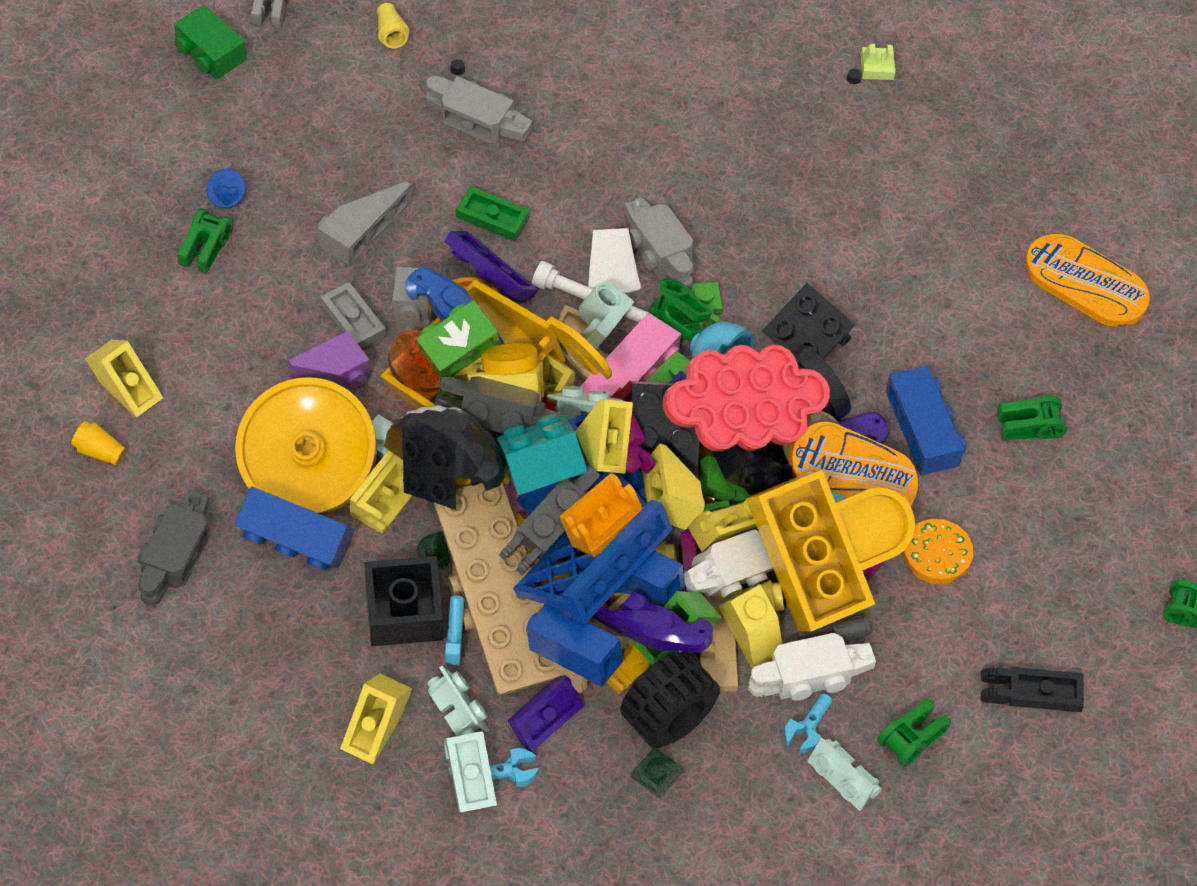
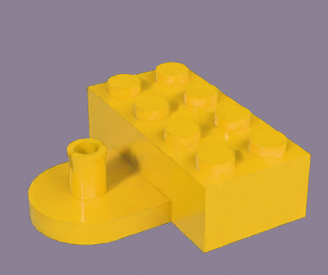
M823 470L808 472L746 498L798 632H812L875 605L862 570L902 553L911 542L915 530V519L911 506L898 492L888 488H871L835 502Z

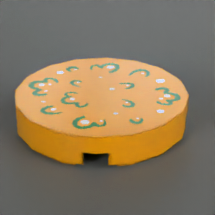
M928 519L915 525L913 538L903 551V559L906 566L908 565L918 579L931 584H948L967 573L973 560V544L968 534L959 525L945 519Z

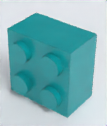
M546 415L538 419V424L526 428L523 425L514 426L505 430L503 436L497 437L509 477L518 495L588 472L576 433L565 415Z

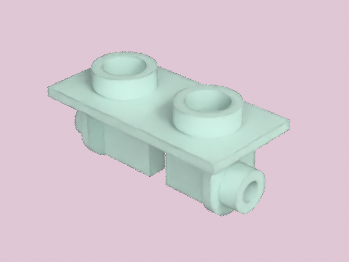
M578 386L562 387V392L547 395V398L557 400L554 411L565 415L567 420L585 412L589 414L600 399L624 401L622 399L610 398V392L607 391L583 393V388Z
M440 666L439 668L444 676L442 678L436 676L428 681V693L442 713L454 706L455 710L444 718L455 736L475 733L479 728L486 733L490 730L484 722L488 715L476 699L471 702L467 696L466 691L470 687L458 671L452 673L445 667Z
M821 738L807 762L814 767L819 775L832 784L845 800L861 811L869 798L874 799L882 791V788L878 785L879 780L874 778L861 765L854 768L852 765L855 759L840 746L838 741L832 742L829 738L826 740Z

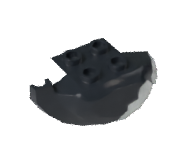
M440 405L420 407L417 410L406 412L387 431L383 446L403 460L404 493L456 510V478L470 479L472 486L482 483L487 491L500 486L505 479L501 448L493 436L480 425L476 418L459 408L443 407Z

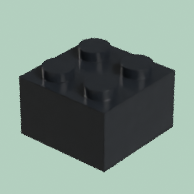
M437 556L364 562L371 646L442 641L443 612Z

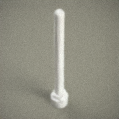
M545 261L539 263L532 279V285L542 290L546 288L553 290L555 287L583 300L593 290L559 275L560 271L555 270L554 265ZM631 306L624 317L639 323L649 312Z

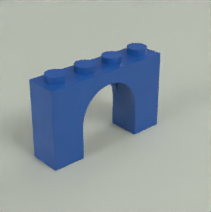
M653 551L615 593L631 595L635 591L645 596L649 604L664 607L676 591H682L685 587L683 565ZM588 566L580 568L579 573H582ZM565 590L557 592L556 594L558 596H562ZM545 605L539 613L532 615L527 623L526 632L531 651L601 687L623 662L620 638L588 622L585 625L574 622L570 612Z

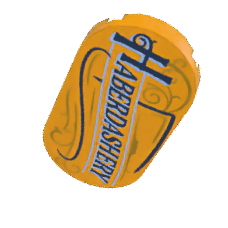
M1064 234L1042 236L1029 247L1026 256L1028 274L1031 280L1042 289L1107 326L1132 325L1144 316L1150 300L1149 290L1144 281L1135 273L1079 240Z
M817 422L807 426L804 435L789 446V466L792 467L795 478L808 472L823 470L830 490L846 496L845 498L866 489L881 487L898 492L907 500L910 506L914 502L918 490V477L912 462L899 451L832 422Z

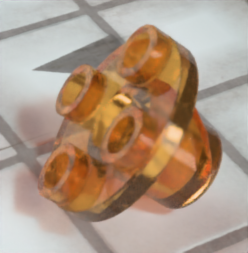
M422 330L399 333L392 343L388 354L389 368L394 377L401 384L417 393L441 390L439 376L418 348L416 339L420 337Z

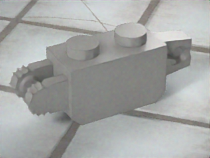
M436 75L426 79V102L430 106L441 110V117L446 125L488 143L498 142L502 136L523 142L532 130V120L515 111L514 100L501 93H495L479 86L473 81H467L458 76L454 81L443 77L440 78V76Z
M642 197L625 203V215L630 223L629 235L631 244L634 249H639L647 269L653 270L660 281L668 278L684 284L688 290L693 287V279L690 276L693 273V239L670 207L662 204L651 207Z

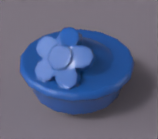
M228 168L218 170L210 177L207 183L206 192L208 199L219 208L228 209L234 207L243 199L246 184L243 176L236 170Z

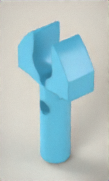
M459 595L450 597L445 665H460L465 599Z
M820 694L803 721L796 722L790 718L784 728V740L787 747L796 734H801L805 731L807 740L800 747L799 754H805L815 749L817 743L822 738L821 735L816 733L815 728L833 702L828 694Z
M523 748L510 749V758L505 763L489 765L492 780L508 778L515 782L516 787L529 785L537 777L539 768L521 771L517 766L520 763L535 762L536 755Z

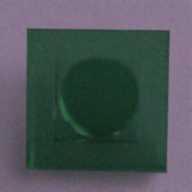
M653 748L632 771L631 778L658 798H661L681 776L684 768L657 748Z

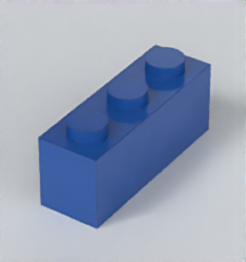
M928 366L890 374L885 392L920 475L960 466L962 455L966 451V445L962 434H957L954 428L953 413L950 406L945 405L942 400L939 380L936 377H932Z
M252 486L248 491L234 525L245 530L242 537L262 544L264 539L277 543L274 550L293 558L296 552L309 556L307 564L324 571L327 570L328 565L339 568L355 531V528Z

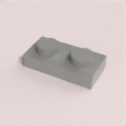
M350 282L320 297L321 306L343 333L349 331L361 349L386 336V328Z

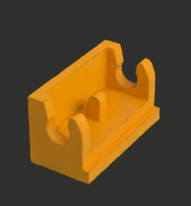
M610 473L562 513L559 518L572 547L596 557L643 507L634 488L630 484L623 488L618 476Z

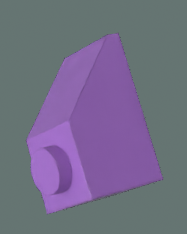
M349 331L288 360L290 379L320 378L334 382L345 389L349 387L355 389L363 385L367 378L370 377L369 359Z

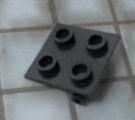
M806 283L762 332L776 345L788 349L793 343H801L812 349L824 360L838 343L841 346H845L851 340V336L848 333L855 324L811 285Z

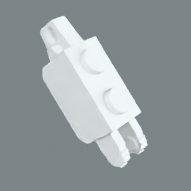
M754 529L712 544L708 550L696 555L693 558L692 568L683 574L687 592L705 593L707 598L721 593L722 597L726 598L742 590L741 585L747 583L750 588L769 579L767 573L773 570V566L759 531Z
M835 633L781 644L775 649L771 662L762 663L751 669L748 690L753 696L757 697L779 693L781 699L791 697L794 701L806 699L811 696L812 692L825 689L828 693H835L843 690L847 684H850L853 676L874 669L876 663L875 656L869 643L845 645L843 637Z

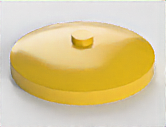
M296 378L269 388L250 405L238 428L235 444L236 460L239 472L249 489L251 486L308 510L325 515L348 504L350 498L374 469L377 456L376 432L367 410L350 391L325 379Z

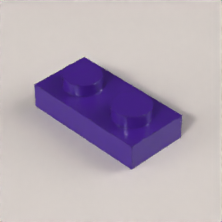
M560 676L507 721L522 746L529 751H533L583 708L584 704L568 677Z

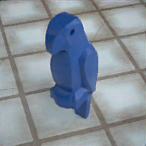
M422 266L415 270L405 281L406 294L413 300H416L418 295L426 296L432 310L441 322L448 318L449 313L460 304L467 305L474 300L466 289L428 267ZM499 335V339H500V344H499V345L505 344L504 341L502 340L501 336Z

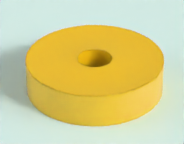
M501 344L490 347L481 353L482 368L485 372L491 374L511 375L523 373L536 368L539 364L537 348L530 344Z

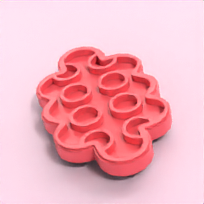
M738 345L731 348L724 355L717 351L707 350L690 360L686 369L687 379L674 383L666 390L663 397V409L672 423L680 427H695L698 440L704 447L712 451L721 452L733 447L735 444L745 450L755 451L763 448L770 441L778 445H788L799 440L806 431L807 416L818 413L827 405L830 398V388L827 380L817 371L799 369L795 356L783 346L771 345L757 352L749 346Z

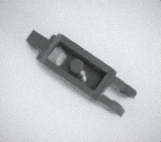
M449 376L440 378V389L463 396V401L440 396L436 398L434 405L459 408L476 418L484 429L503 433L508 428L523 425L526 428L538 424V419L546 415L558 414V416H562L561 413L546 409V404L539 401L540 395L534 390L481 376L471 377L470 381L455 379Z
M591 466L587 468L588 472L583 473L577 480L571 477L560 481L517 528L512 540L500 552L499 556L504 561L515 553L520 544L524 545L531 552L518 564L516 571L521 576L537 559H541L566 533L559 516L588 493L601 476Z
M188 490L178 505L170 503L165 514L158 516L153 528L154 535L149 544L145 543L142 546L138 556V563L141 564L142 570L138 586L139 591H141V601L147 606L159 604L169 586L178 588L187 583L209 540L207 522L205 520L209 506L208 496Z

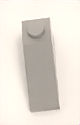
M405 181L339 206L330 216L326 215L319 222L317 227L318 246L350 266L412 203L411 184Z

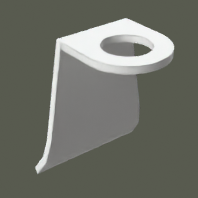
M628 228L591 230L593 235L588 287L594 289L599 283L607 282L625 294L639 290L641 285Z

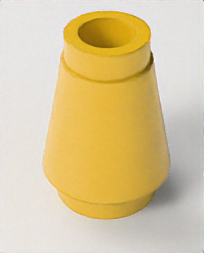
M84 421L76 430L71 441V445L77 448V453L111 463L117 466L119 459H122L126 452V447L122 446L95 422L90 424Z

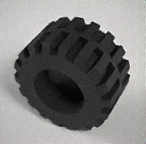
M686 651L676 652L659 660L638 677L626 693L620 711L622 716L651 748H662L680 740L704 720L719 696L720 686L691 653Z

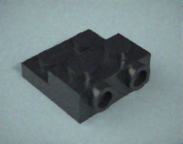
M735 444L733 447L721 452L712 451L726 481L756 494L789 481L784 471L785 463L781 457L774 452L764 451V448L749 451Z

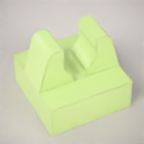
M870 44L868 47H862L860 54L862 79L894 80L896 72L893 46L887 45L886 48H875V44Z

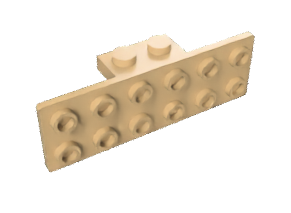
M503 482L500 486L488 491L485 490L482 483L456 489V510L434 503L453 560L452 574L448 577L450 592L452 596L459 595L465 599L463 629L464 631L470 629L473 639L479 638L497 694L500 696L555 680L560 676H566L555 669L554 662L538 655L529 648L526 632L527 623L532 615L539 613L545 605L519 597L513 589L532 569L530 567L522 576L516 571L520 561L528 556L524 545L520 544L515 553L505 561L499 556L504 547L512 540L518 528ZM535 583L532 588L538 587L537 583Z

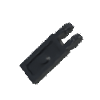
M989 667L981 671V681L985 683H1009V689L994 687L982 689L980 699L984 703H1009V706L1082 712L1084 707V680L1082 673L1011 667V669Z

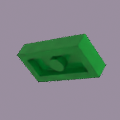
M470 186L456 208V218L516 241L530 218V210Z

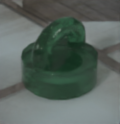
M442 531L423 537L417 547L418 558L437 556L438 569L446 567L452 559Z

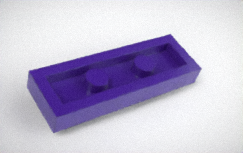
M450 231L444 242L453 249L452 254L459 260L471 263L477 268L476 274L488 282H494L501 288L499 292L504 297L517 302V300H531L537 293L538 289L469 232Z

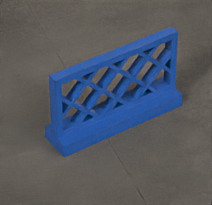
M650 500L645 506H642L641 511L596 557L589 554L577 557V553L582 551L572 547L565 533L514 586L513 589L516 595L570 612L574 622L585 625L673 530L662 502ZM571 555V560L553 565L558 559ZM588 566L582 573H579L580 568ZM573 571V576L555 581V576ZM548 579V584L532 588L535 583ZM565 590L562 596H558L556 594L557 592Z

